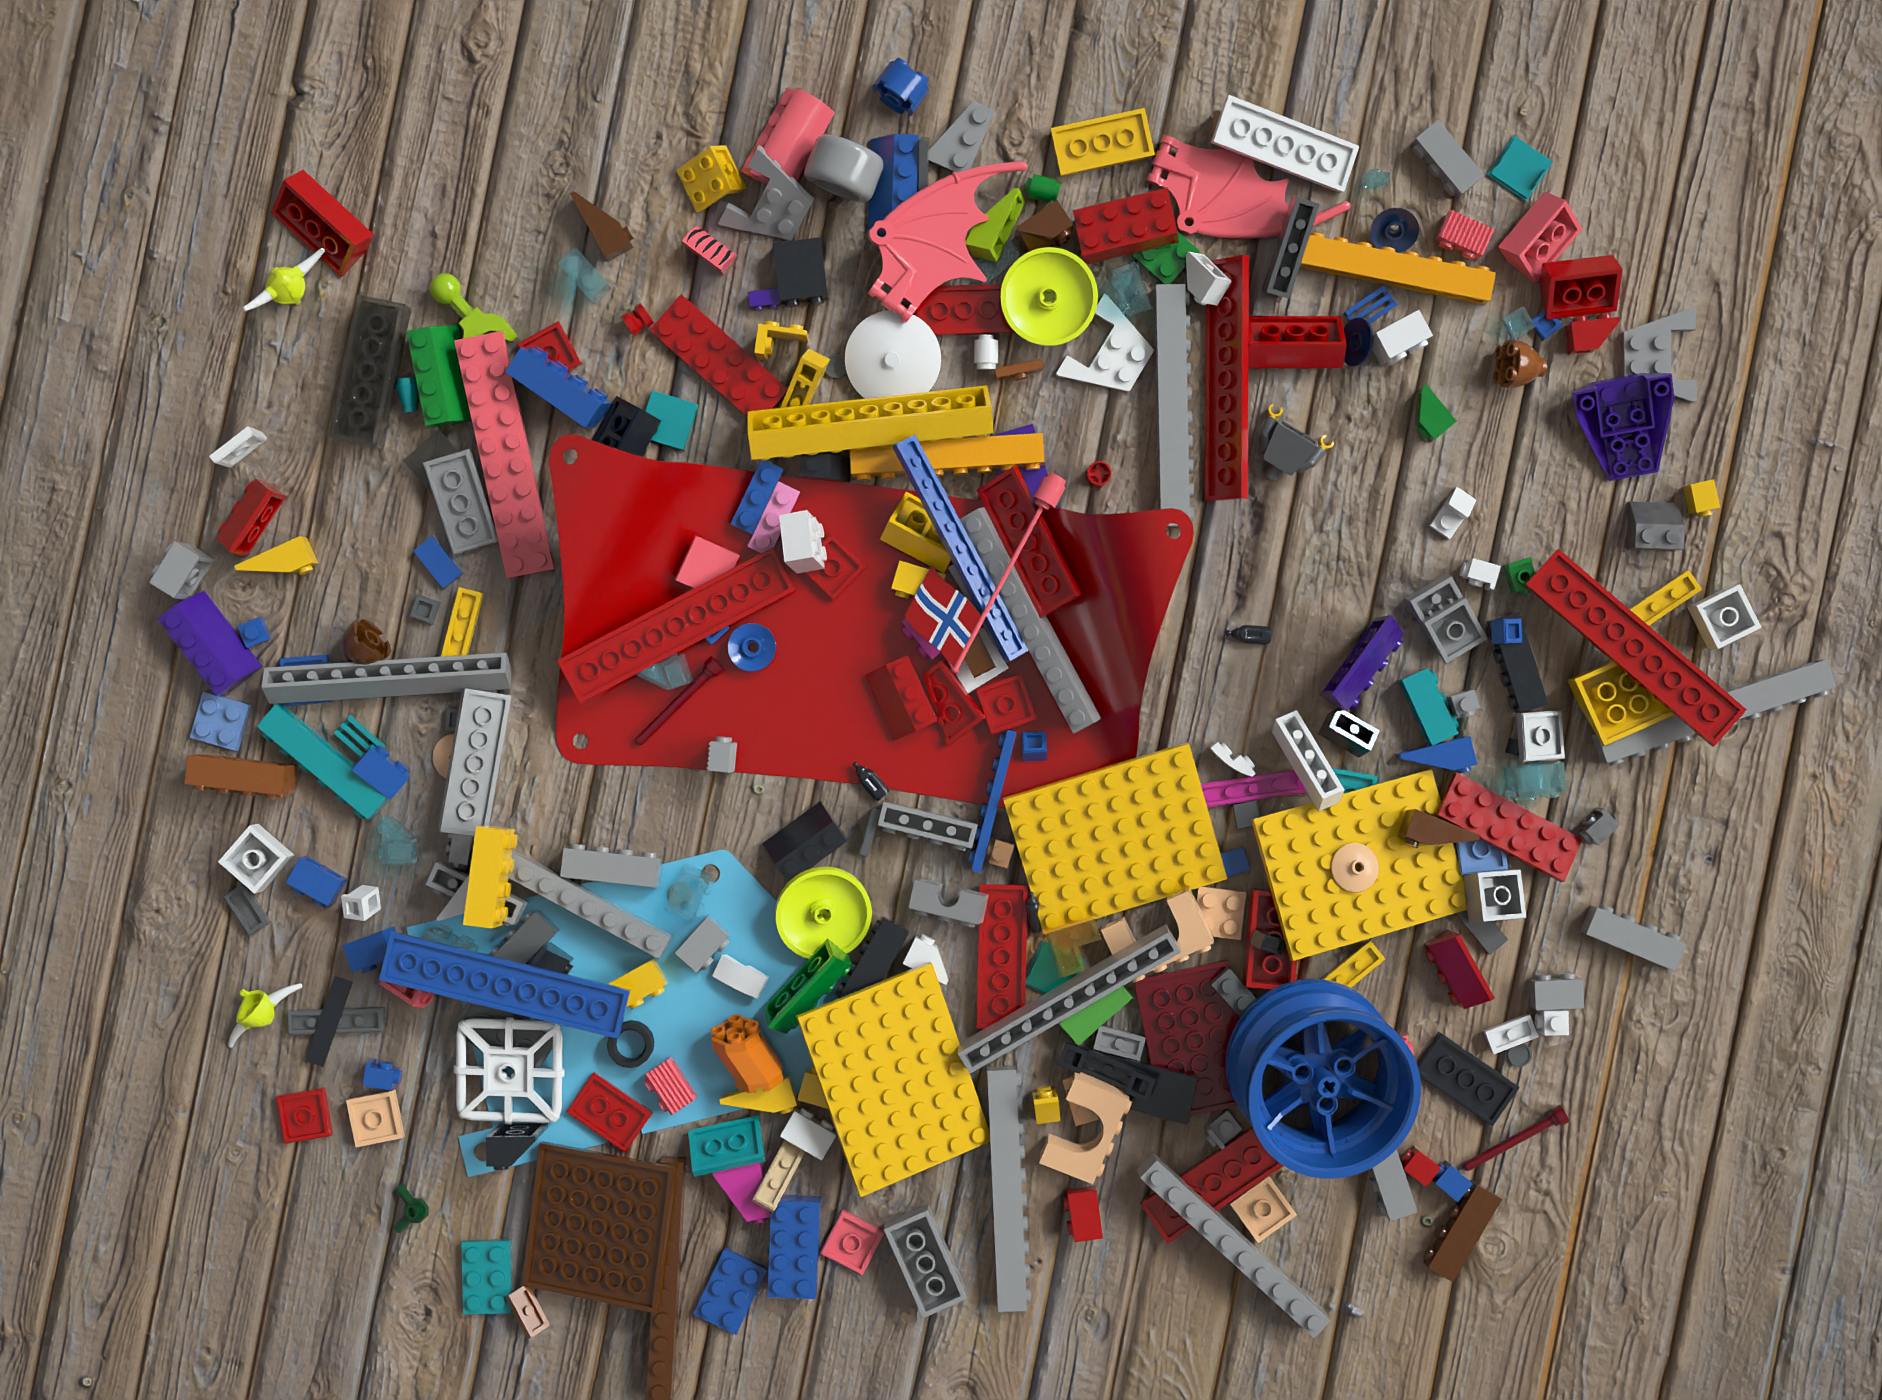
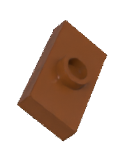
M1037 359L998 367L994 372L996 381L1012 377L1014 381L1028 378L1027 374L1043 371V361Z

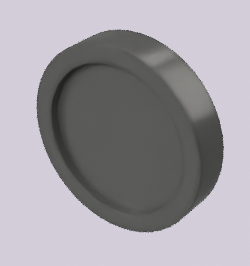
M833 354L828 357L830 361L825 372L831 378H842L847 373L845 357Z
M1522 1043L1509 1048L1507 1058L1513 1065L1523 1067L1531 1061L1532 1051L1528 1045Z

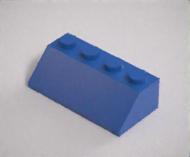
M892 134L871 139V150L882 158L883 170L874 194L869 200L868 231L872 229L875 222L883 221L898 205L917 193L919 135ZM882 230L877 231L878 236H885Z

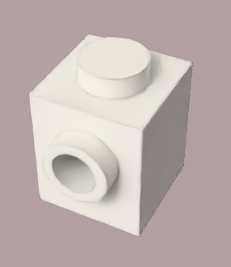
M1537 1010V1015H1535L1537 1032L1545 1036L1569 1035L1568 1010Z

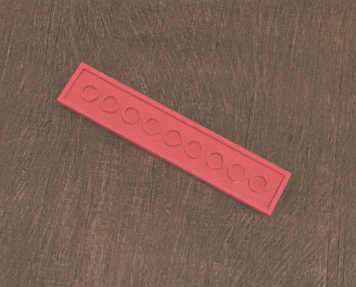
M504 331L454 340L506 578L555 569L514 378L505 372L510 365Z

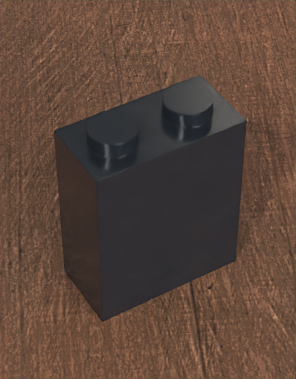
M821 237L773 243L781 305L797 307L800 306V302L808 301L810 305H817L829 299Z

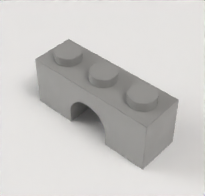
M922 878L914 880L909 908L914 909L915 914L929 916V913L938 915L939 920L952 922V919L961 921V925L975 927V924L983 923L989 894L964 889L960 892L958 902L955 905H949L944 902L941 896L943 883Z

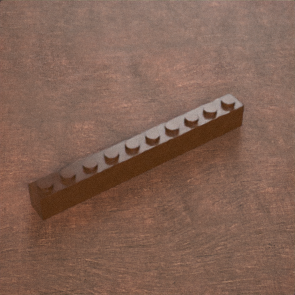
M662 1156L659 1164L677 1167L660 1308L659 1312L651 1313L646 1400H672L674 1396L687 1157Z

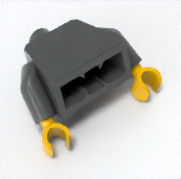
M1271 404L1267 410L1268 417H1266L1260 431V449L1264 452L1263 459L1270 463L1264 474L1276 481L1282 471L1292 476L1295 472L1302 473L1315 467L1325 454V450L1334 445V441H1331L1326 446L1323 443V439L1327 435H1323L1316 441L1280 419L1283 412L1282 408L1278 414H1273L1271 412L1273 404Z

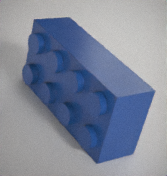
M532 346L529 348L521 347L505 372L583 427H596L612 404L607 400L608 395L597 388L594 390L588 387V381L583 377L568 373L567 370L569 368L563 363L548 359L549 354L537 346L536 348Z
M782 1195L775 1211L771 1212L767 1297L816 1299L821 1196Z

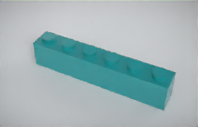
M275 704L257 725L262 731L260 734L269 742L275 741L281 746L279 750L289 758L291 756L299 762L297 765L307 773L312 772L317 777L316 781L326 789L328 787L335 792L334 796L344 804L349 803L354 808L353 812L361 819H373L389 801L386 796L352 771L354 764L283 706V704Z

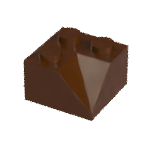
M1056 200L1017 226L1015 238L1025 253L1039 248L1052 247L1055 244L1059 247L1070 239L1069 236L1071 235L1073 223L1058 200Z

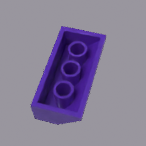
M201 591L176 604L158 618L159 622L216 696L227 695L263 667L251 650L246 648L242 638L206 591Z

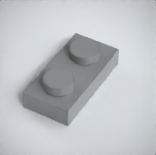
M1101 1025L1097 1029L1093 1049L1140 1061L1146 1037Z

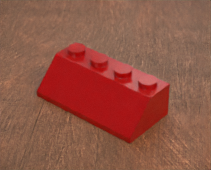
M304 170L283 180L270 213L314 253L320 248H324L325 252L320 259L340 277L344 276L367 251L374 234Z
M1249 316L1248 368H1343L1347 344L1341 316Z

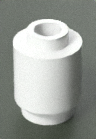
M979 335V339L974 340V363L977 364L978 370L996 369V364H998V340H994V335Z

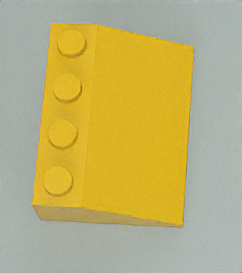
M1613 661L1604 663L1567 680L1578 705L1603 746L1674 715Z

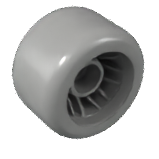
M823 134L814 142L805 166L804 175L810 183L828 193L850 201L865 203L874 194L883 170V160L878 154L856 142L834 135Z

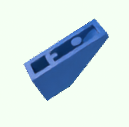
M1463 736L1439 742L1433 746L1427 745L1396 753V758L1456 770L1457 773L1471 771L1470 766L1478 765L1470 736Z

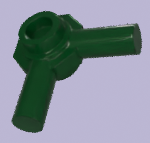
M404 1184L399 1185L395 1189L406 1204L405 1216L393 1227L397 1233H401L410 1223H421L429 1215V1207L423 1198H413Z

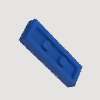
M760 460L730 524L753 534L783 472V468L766 460Z

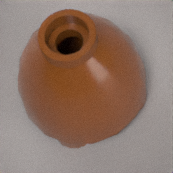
M1509 339L1503 345H1498L1495 349L1496 365L1493 381L1496 384H1500L1501 387L1515 388L1526 385L1537 377H1542L1547 370L1546 359L1540 357L1531 346L1522 341Z

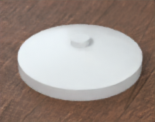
M888 310L867 317L854 329L845 350V367L850 382L861 396L866 399L930 391L940 372L941 350L934 332L923 320L912 315L907 323H905L895 311L892 313Z

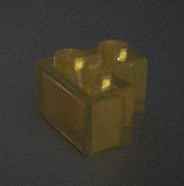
M1094 916L1045 932L1059 978L1086 970L1078 947L1101 940Z

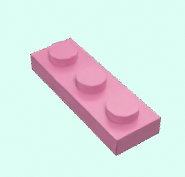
M778 481L747 547L760 553L772 547L774 549L781 534L779 515L791 513L800 491Z

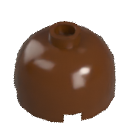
M356 619L344 631L341 640L345 658L349 662L362 665L385 660L391 653V646L388 640L384 643L379 637L383 632L365 619L359 622Z

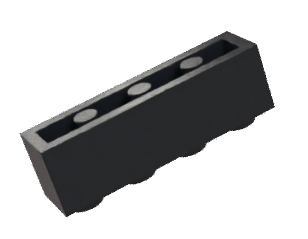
M1520 612L1493 619H1521L1522 643L1494 644L1495 650H1493L1494 659L1501 666V682L1504 687L1507 686L1509 696H1507L1509 707L1511 710L1514 709L1515 713H1523L1548 705ZM1492 620L1487 621L1488 627H1486V634L1490 641H1492Z
M885 916L882 921L877 919L871 930L874 933L871 941L865 940L859 950V953L862 954L858 963L853 961L847 973L850 975L846 984L841 982L835 992V995L838 996L837 999L881 982L906 940L909 930Z

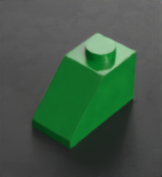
M1426 384L1417 391L1415 425L1418 435L1423 440L1432 442L1456 423L1457 420Z

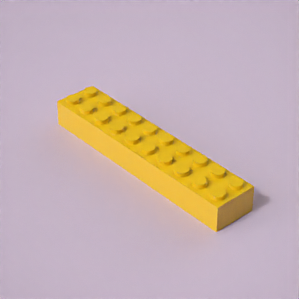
M987 385L748 411V439L751 459L762 461L773 457L790 458L800 454L816 455L819 452L827 451L837 453L846 449L863 450L873 446L888 447L913 435H916L918 441L936 442L939 439H961L964 436L974 435L983 437L994 433L992 406Z

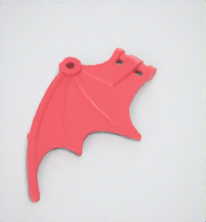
M1168 135L1162 136L1160 141L1162 146L1160 151L1156 152L1152 162L1153 169L1147 175L1146 182L1163 188L1168 187V191L1173 195L1179 208L1180 215L1176 220V227L1179 233L1181 232L1188 236L1199 233L1219 238L1236 239L1268 238L1280 235L1288 210L1285 202V191L1289 179L1286 178L1279 181L1263 180L1256 173L1254 162L1251 158L1225 148H1199L1180 142ZM1171 148L1178 149L1175 157L1169 154ZM1162 171L1169 172L1166 180L1160 177ZM1344 201L1328 210L1317 213L1313 226L1346 212L1350 208V203ZM1185 220H1191L1192 226L1185 225Z
M1023 161L979 166L960 172L954 171L952 175L930 184L902 202L883 221L875 222L872 229L868 231V238L881 252L882 272L867 294L882 301L881 304L892 313L895 311L901 316L900 319L907 323L921 302L942 283L957 278H971L986 282L987 278L974 263L965 243L967 231L972 226L986 222L989 219L987 215L978 209L974 202L975 190L981 182L990 176L1026 170L1027 163ZM882 230L885 237H879L877 231ZM884 283L892 288L888 294L881 289ZM903 298L911 303L908 309L900 304Z

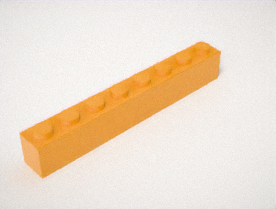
M1316 232L1310 233L1299 267L1482 305L1487 304L1491 300L1496 272L1489 271L1490 268L1485 266L1471 268L1466 267L1464 262L1452 261L1451 263L1442 262V258L1429 256L1426 259L1418 257L1419 254L1406 251L1402 254L1395 252V249L1391 247L1372 248V245L1366 242L1352 244L1348 243L1347 239L1341 237H1334L1333 240L1324 238L1325 235Z
M1043 433L940 439L936 442L919 441L937 476H943L944 472L953 471L954 475L968 474V470H977V473L984 474L991 473L992 469L1000 468L1002 472H1005L1013 466L1025 467L1026 470L1033 471L1039 470L1040 466H1045ZM891 444L888 447H867L863 450L850 449L851 475L853 478L857 477L858 481L872 480L871 476H881V479H895V475L905 474L906 478L908 476L892 448L895 444Z

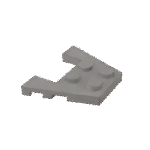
M758 145L748 167L770 178L752 214L728 203L718 224L792 240L814 198L793 177H789L780 168L781 165L765 153L766 150L762 146Z
M1690 308L1622 332V377L1639 373H1671V331L1696 330V308ZM1673 380L1674 397L1684 399L1690 403L1697 402V380Z

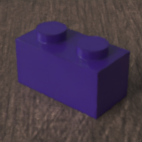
M778 288L748 292L750 308L754 309V311H761L766 307L777 309L778 306H781Z

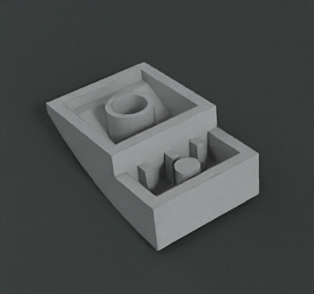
M1444 574L1404 598L1422 630L1445 663L1450 662L1487 640L1467 599L1461 595L1452 576Z

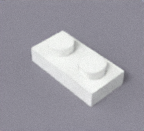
M1528 1013L1483 1030L1492 1054L1502 1052L1539 1037L1532 1018Z

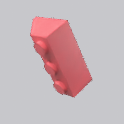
M1544 191L1498 247L1512 266L1530 281L1537 284L1541 277L1542 263L1555 262L1580 233L1582 227L1566 200Z

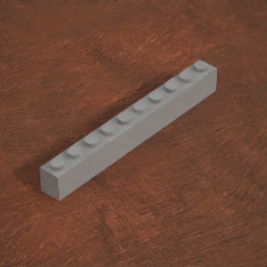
M1158 284L1154 288L1158 509H1180L1194 522V508L1190 507V498H1193L1194 487L1193 483H1189V474L1193 473V459H1189V450H1192L1193 438L1192 435H1188V426L1192 425V411H1188V402L1192 399L1191 387H1187V377H1191V363H1187V353L1191 351L1190 339H1186V329H1190V315H1186V305L1190 303V293L1185 291V284ZM1170 523L1167 528H1180L1175 523Z
M985 507L961 518L960 521L996 588L1011 559ZM1013 565L998 594L1074 734L1100 720L1101 717L1047 617H1039Z
M507 653L381 660L368 665L349 662L264 668L262 690L269 704L451 693L462 692V688L481 691L511 689L512 668Z
M1822 659L1725 691L1747 709L1739 719L1745 717L1746 720L1760 717V712L1762 711L1775 712L1783 709V704L1791 702V705L1805 702V697L1814 695V697H1820L1829 694L1828 689L1836 687L1828 660ZM1673 715L1605 746L1602 745L1596 734L1591 736L1600 762L1609 763V766L1624 762L1623 758L1630 755L1632 758L1643 756L1646 754L1645 750L1654 748L1655 751L1669 747L1668 743L1675 740L1678 743L1691 740V735L1696 733L1676 715Z
M1163 925L962 1041L958 1046L959 1057L971 1074L1181 953L1177 941L1167 925Z
M1016 1066L987 1067L998 1312L1027 1311V1303H1031V1289L1026 1288V1279H1030V1266L1025 1264L1024 1255H1029L1028 1240H1024L1023 1231H1028L1027 1216H1023L1022 1207H1027L1026 1192H1022L1021 1183H1026L1025 1168L1020 1166V1159H1025L1024 1144L1019 1143V1135H1024L1023 1120H1018V1111H1023L1022 1096H1017V1087H1022L1021 1072H1016Z
M1152 1153L1136 1169L1139 1177L1313 1338L1331 1321L1323 1308L1156 1154Z

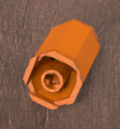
M735 1014L729 1016L728 1020L711 1028L713 1049L734 1078L736 1088L747 1093H756L755 1088L761 1087L763 1091H770L784 1081L782 1061L761 1032L759 1022L747 1017L742 1018L741 1015Z

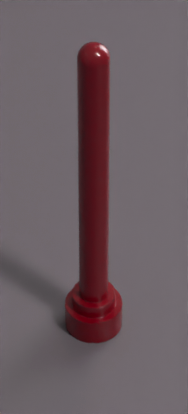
M710 656L704 662L703 671L635 738L637 745H643L710 677L718 676L724 670L718 661Z
M1558 1105L1551 1109L1552 1112L1548 1113V1117L1464 1162L1463 1169L1470 1171L1553 1125L1563 1126L1570 1122L1561 1105Z

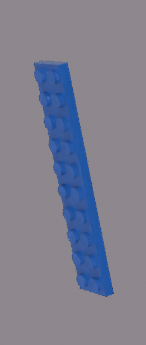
M394 931L390 933L379 977L381 981L616 1039L620 1036L631 991L630 989Z

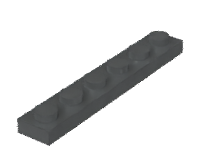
M1228 967L1210 982L1240 1017L1257 1000ZM1291 1037L1282 1044V1046L1303 1051ZM1299 1066L1295 1073L1301 1072L1304 1066Z

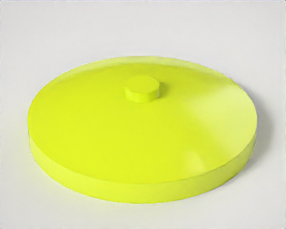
M1054 247L1035 249L1021 256L1009 268L1001 288V307L1009 326L1024 340L1040 346H1057L1074 340L1089 326L1098 303L1097 284L1086 263L1075 254Z
M816 867L796 875L782 889L775 907V921L781 939L793 952L808 959L827 938L846 954L849 953L866 936L872 918L871 902L864 886L852 874L834 867Z

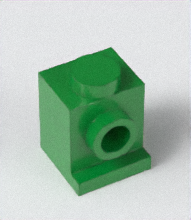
M1532 557L1503 565L1511 593L1518 591L1520 595L1531 593L1524 585L1535 574ZM1523 572L1526 575V581H1522L1520 578V575Z

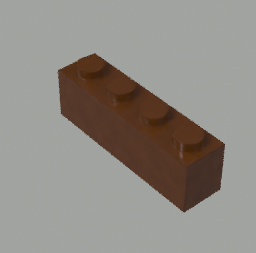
M1471 1180L1472 1186L1461 1197L1458 1204L1453 1205L1450 1209L1448 1221L1445 1226L1442 1225L1438 1229L1435 1243L1433 1246H1429L1424 1254V1264L1451 1282H1454L1502 1201L1497 1194Z

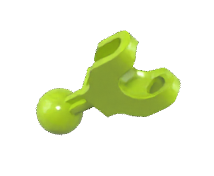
M442 273L432 279L430 293L433 299L440 304H450L463 319L459 322L464 329L463 339L504 331L505 339L509 342H513L518 338L516 332L500 315L493 313L485 314L477 307L473 310L460 295L461 285L455 276Z

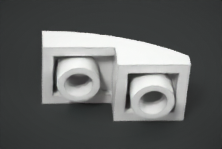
M1214 742L1208 747L1219 760L1230 768L1251 777L1256 774L1253 771L1255 765L1247 756L1242 757L1237 754L1231 759L1230 755L1233 753L1224 742L1221 745L1219 742Z
M727 954L721 956L712 975L721 982L754 998L760 997L769 978L752 966H745Z

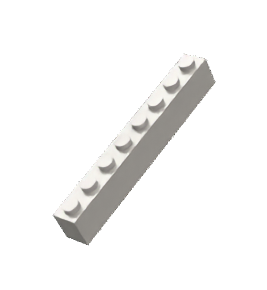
M512 849L511 858L514 859V869L512 873H509L511 880L658 959L663 957L674 935L566 877H560L559 873Z

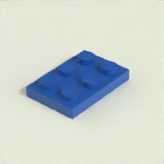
M725 1247L693 1315L736 1335L768 1268Z

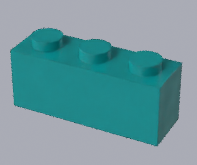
M1422 668L1397 680L1427 745L1433 746L1459 734L1456 729L1459 727L1458 722L1453 714H1449L1446 707L1449 705L1448 700L1443 692H1439L1436 685L1439 683L1438 678L1433 670L1430 671L1429 668Z

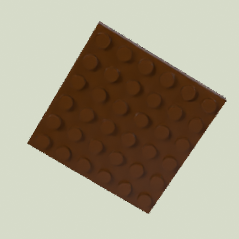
M545 1141L540 1142L522 1286L651 1313L659 1312L677 1167Z

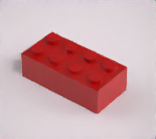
M1168 187L1073 210L1082 257L1086 265L1179 243Z
M1250 888L1242 983L1246 987L1274 989L1280 985L1295 981L1297 960L1290 961L1287 947L1283 955L1259 949L1250 944L1254 929L1284 939L1271 890Z

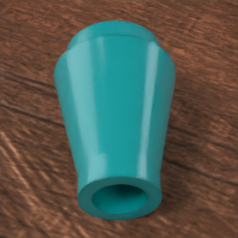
M416 377L396 379L397 385L395 387L403 407V412L418 411Z

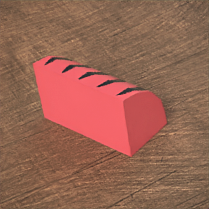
M699 226L694 227L682 240L686 248L723 275L737 257V254Z

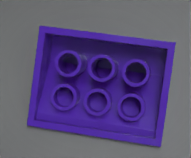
M1392 616L1375 618L1320 693V696L1335 707H1340L1345 711H1352L1360 701L1358 698L1363 690L1367 691L1374 682V679H1372L1373 675L1377 670L1381 672L1388 663L1387 656L1391 651L1396 652L1403 642L1400 639L1404 633Z

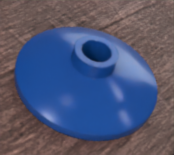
M748 623L738 627L731 634L728 641V653L737 667L746 671H758L767 667L772 662L776 653V642L774 636L766 627L756 623ZM755 643L757 650L750 652L748 649L749 644Z

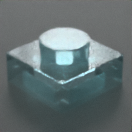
M1380 168L1370 169L1362 177V187H1386L1390 183V172H1383V169Z
M1524 306L1501 319L1512 340L1536 327Z

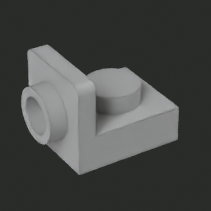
M1227 1109L1204 1127L1208 1132L1205 1135L1207 1140L1213 1147L1218 1145L1221 1150L1225 1148L1224 1144L1243 1130Z

